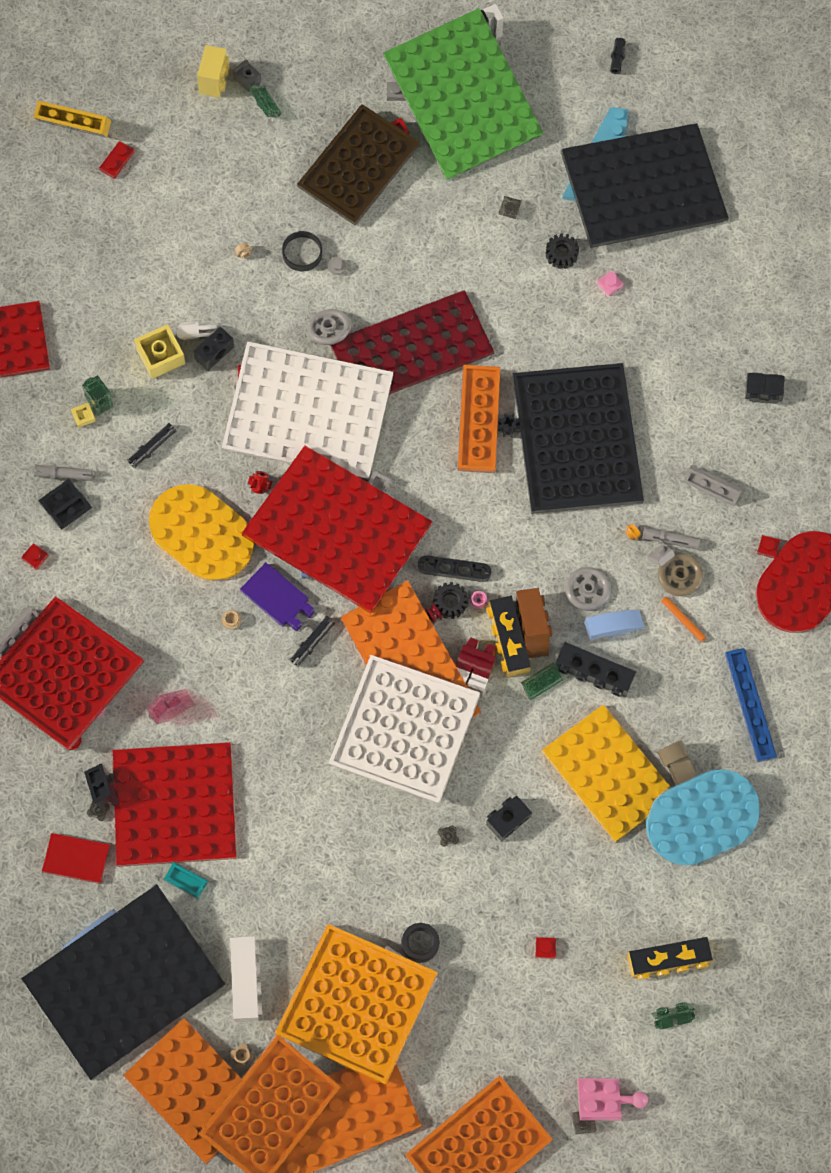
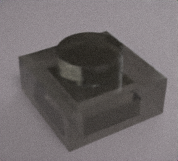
M504 196L499 215L517 219L522 200Z
M572 1112L571 1116L575 1135L596 1132L595 1120H580L579 1112Z

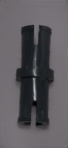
M616 38L614 41L610 71L613 74L621 73L622 61L625 58L624 48L626 40L624 38Z

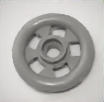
M328 309L317 313L308 324L310 338L322 345H332L342 341L351 330V320L348 315L336 309ZM332 317H338V320L335 321ZM339 325H344L343 330H338ZM321 330L323 334L317 335L316 332ZM333 334L336 335V336L329 337V338L327 337L328 335H333Z
M584 567L574 571L567 579L565 586L569 601L578 609L585 611L601 608L607 603L611 595V585L607 576L602 571L592 567ZM592 575L599 579L598 583L590 580ZM583 576L585 580L579 584L576 579ZM591 586L592 590L587 591L585 587ZM598 588L603 589L602 596L596 595ZM579 589L581 596L576 597L573 590ZM585 598H593V603H585Z

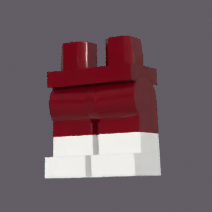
M470 637L467 644H463L455 666L465 684H467L468 689L479 692L483 696L496 662L497 647L487 644L484 652L477 650L480 641Z

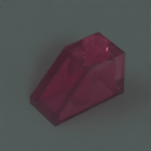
M182 689L159 695L148 706L147 711L157 725L172 720L195 704L187 691Z

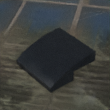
M67 479L38 500L61 530L92 509V506L70 479Z

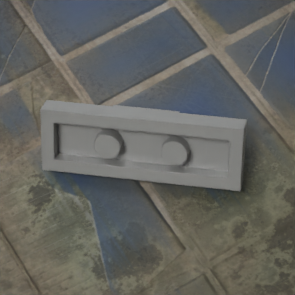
M696 465L690 466L683 481L735 506L742 491L741 486L731 484V481L727 482L707 472L705 469L697 468Z
M33 607L23 608L24 612L20 616H16L17 620L0 637V659L38 617L39 614Z

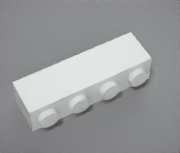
M255 936L230 938L234 1022L259 1021L258 1015H262V1003H258V995H261V982H257V975L261 974L260 962H256V954H260L259 942H255Z

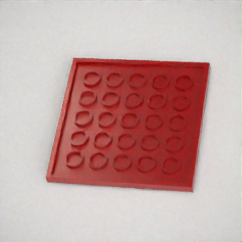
M55 596L0 659V700L69 751L142 666L144 660Z
M231 742L112 750L113 781L119 800V805L114 806L117 867L237 859Z

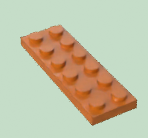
M463 365L457 471L495 473L500 367Z

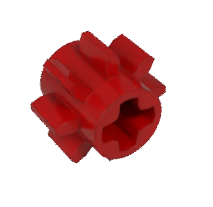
M256 471L252 476H249L247 484L251 485L252 492L264 494L265 491L267 492L268 489H271L272 480H269L268 473Z

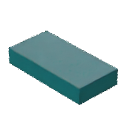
M174 862L163 879L199 899L208 883V880Z

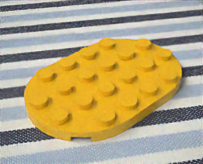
M184 484L166 490L155 500L149 514V527L154 541L162 550L196 577L208 581L227 580L244 570L251 560L254 543L242 536V532L248 523L211 491L201 486Z

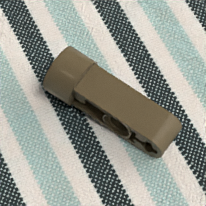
M682 740L657 752L664 767L668 768L675 785L697 776Z

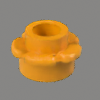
M633 523L629 526L626 525L627 530L625 532L631 540L634 538L638 540L642 534Z

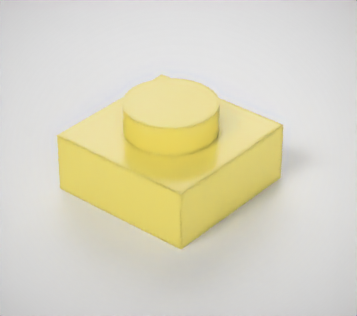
M89 403L71 409L78 428L96 421Z

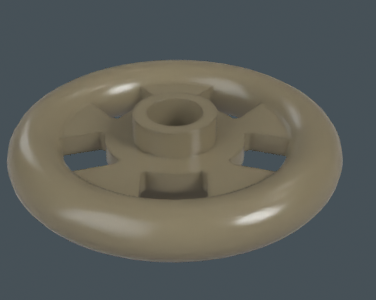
M674 553V557L658 567L659 583L665 591L672 595H690L702 584V567L691 555ZM675 561H683V566H675ZM692 566L695 573L690 574L688 567ZM666 568L672 569L671 576L665 575ZM677 573H682L683 577L679 578ZM690 579L693 584L686 587L684 583ZM672 580L679 584L677 588L670 585Z

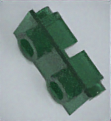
M681 1002L673 1008H658L651 1015L657 1019L654 1021L655 1028L663 1030L674 1027L673 1019L675 1018L677 1025L691 1023L695 1019V1014L692 1011L695 1009L690 1003Z

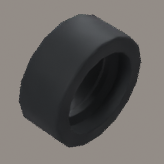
M422 922L409 926L403 933L401 940L402 951L405 956L417 963L428 962L433 959L438 952L440 944L439 935L435 928ZM417 931L426 932L432 939V947L425 954H416L409 947V938Z

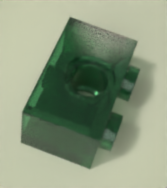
M98 375L94 378H88L82 384L85 399L97 416L114 407L111 393Z

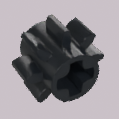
M504 414L503 419H498L499 426L497 431H502L503 437L506 435L513 437L514 432L519 433L518 425L520 420H515L514 414L511 416Z

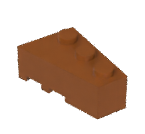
M539 588L516 591V605L528 658L549 656V637H552L551 625H547L549 616L548 611L543 608L545 606L544 595H540Z

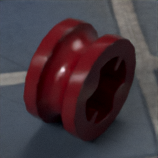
M434 604L431 605L430 609H425L433 624L436 623L437 619H442L441 613Z

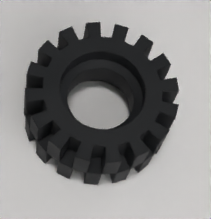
M560 233L559 237L557 234L554 235V238L551 237L549 242H547L545 252L548 263H553V267L558 265V269H561L562 266H564V269L568 268V265L570 267L573 266V262L577 261L579 253L578 242H574L575 238L571 237L569 239V234L563 237V233ZM559 246H564L569 250V254L567 256H559L556 254L555 249Z
M447 582L443 583V586H438V590L434 592L433 604L438 608L441 616L444 615L446 619L448 617H451V619H454L455 616L457 618L460 617L461 613L463 614L467 608V592L464 591L465 588L463 586L460 588L458 583L456 585H453V582H450L448 585ZM452 594L456 596L458 603L453 607L446 606L443 603V598L446 595Z

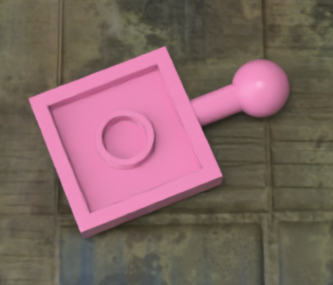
M578 1078L580 1120L621 1121V1104H633L636 1108H644L648 1103V1097L643 1092H636L633 1096H621L619 1079Z

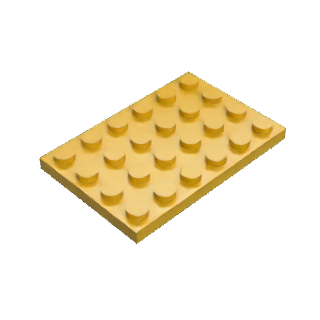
M601 705L542 749L544 755L615 843L645 821L654 800L662 792L671 788L604 705Z

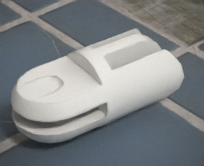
M199 321L182 322L177 327V336L182 340H199L200 337L210 336L216 331L199 330L217 328V325L214 323L199 324Z

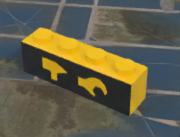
M39 100L37 101L33 117L39 122L105 138L108 136L111 120L106 116Z
M512 595L489 600V607H486L488 619L492 618L493 625H491L493 637H497L498 643H495L497 653L502 656L503 661H500L502 672H506L507 678L530 673L531 665Z
M708 937L633 950L627 954L632 978H638L639 981L649 979V975L657 974L658 977L669 975V971L677 970V973L687 972L690 967L704 969L709 967L708 964H711L713 961Z

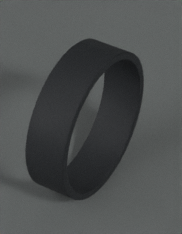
M297 231L290 234L282 245L284 262L295 271L304 272L314 269L322 259L321 241L316 235L307 231ZM305 237L315 241L320 248L318 258L308 265H297L289 261L284 251L287 244L293 239Z

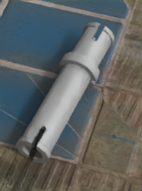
M37 464L34 467V470H42V472L35 471L34 477H51L54 480L56 478L92 481V476L84 475L92 474V469Z
M644 527L642 532V539L658 541V544L668 543L695 550L699 548L700 538L666 532L665 529L656 530Z

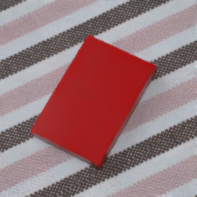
M51 833L42 873L101 884L110 844Z

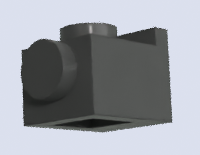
M247 59L233 69L234 79L248 92L260 85L261 74L249 64Z

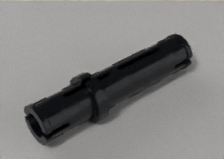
M167 423L164 428L145 445H141L139 450L127 459L128 463L133 464L132 467L136 468L143 460L150 458L152 452L176 433V429L174 427L171 428L172 425Z
M325 616L305 642H301L300 648L290 657L289 660L292 663L299 658L294 664L295 666L299 667L305 658L314 652V647L331 627L335 625L333 620L326 625L330 617Z

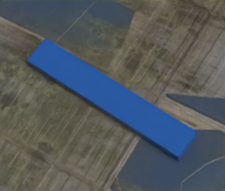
M741 648L725 652L756 760L761 762L774 759L777 755L745 649Z

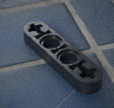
M428 555L422 556L418 560V570L426 575L486 582L490 579L492 573L490 566L485 563ZM425 561H428V564L433 566H428V568L425 569L424 565L421 564H424ZM435 562H438L436 567L437 571L434 570ZM446 563L450 565V570L443 572L440 570V565ZM461 566H467L469 573L463 575L458 569ZM473 567H475V571H477L474 573V576H472ZM481 569H485V572L488 574L482 577L479 572H481Z

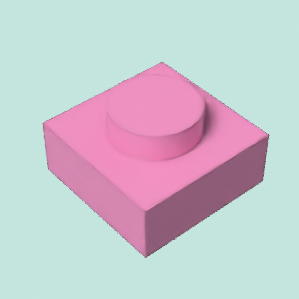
M613 271L604 275L597 282L608 296L623 286V282Z

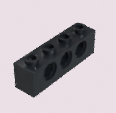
M564 642L555 663V668H557L558 672L568 675V673L572 674L581 682H591L598 689H608L617 697L627 696L636 671L567 642ZM579 661L581 666L575 667L572 662ZM590 669H598L599 674H592ZM608 676H615L617 678V681H609Z

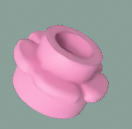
M482 591L473 592L469 599L470 605L474 606L475 609L486 607L488 604L487 595Z

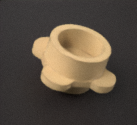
M245 1043L240 1044L236 1050L230 1052V1057L237 1062L238 1068H243L247 1062L254 1060V1054L250 1053Z

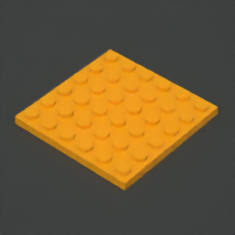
M327 924L276 1029L275 1035L278 1034L283 1039L386 1085L438 973Z

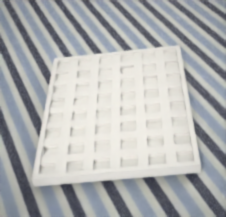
M247 342L222 450L291 464L303 446L306 445L359 478L369 481L393 372Z

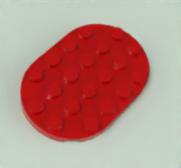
M807 531L794 536L784 545L761 575L756 587L758 609L764 619L773 627L789 633L807 632L819 626L831 612V534L821 531Z

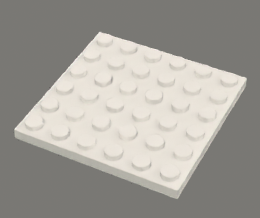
M370 655L330 758L329 765L439 804L481 694Z

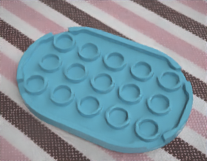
M714 769L704 772L665 790L654 800L646 819V832L649 842L662 858L679 865L700 863L737 846L751 835L759 819V799L752 784L745 777L734 771Z

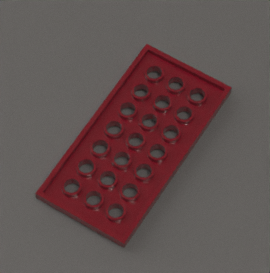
M465 290L352 332L342 341L330 345L338 361L357 365L364 364L367 367L393 372L389 395L494 354V349ZM457 309L460 311V315L452 316L450 311ZM441 316L444 320L441 323H436L433 318ZM419 322H423L427 327L425 329H418L416 325ZM459 325H465L467 326L468 330L465 332H460L457 329V327ZM401 329H408L410 333L407 336H402L399 331ZM443 331H448L451 336L443 338L440 334ZM385 335H390L393 340L391 342H384L382 338ZM432 338L434 343L427 345L424 343V339ZM468 340H472L475 343V346L471 348L467 347L465 345V342ZM367 342H374L376 346L373 349H368L365 344ZM409 344H414L417 349L409 351L406 347ZM450 347H456L458 349V352L456 354H451L448 352V349ZM351 348H356L359 353L357 355H350L348 351ZM398 351L400 356L392 358L390 352ZM438 353L441 355V359L435 361L431 358V355ZM380 357L383 362L377 365L372 360ZM416 360H422L424 362V365L422 367H417L414 365V362ZM404 366L407 368V372L401 374L397 371V368Z

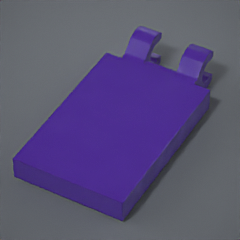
M266 562L240 588V591L280 626L284 627L287 623L296 632L302 626L295 616L300 611L308 618L315 613L313 611L314 608L307 604L308 597Z

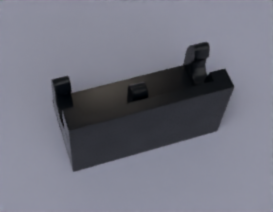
M102 763L84 771L94 804H97L103 810H106L105 803L108 802L113 806L119 805L111 775Z

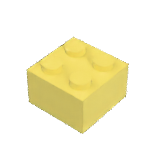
M205 45L197 74L199 94L220 98L221 93L225 92V78L229 77L230 66H228L230 57L227 56V49Z
M168 324L134 339L136 350L151 379L185 364L184 354Z

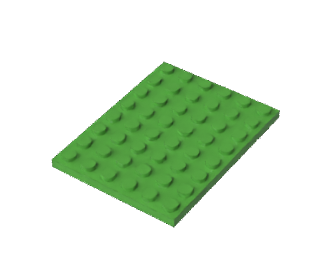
M480 8L383 52V56L447 180L543 135V131Z

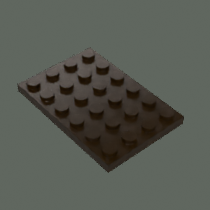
M361 104L300 179L297 187L356 226L420 146V142Z

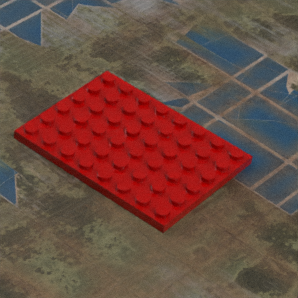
M304 445L245 527L242 536L371 614L430 529L433 521Z

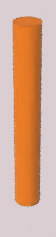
M667 596L661 600L700 642L706 639V636Z

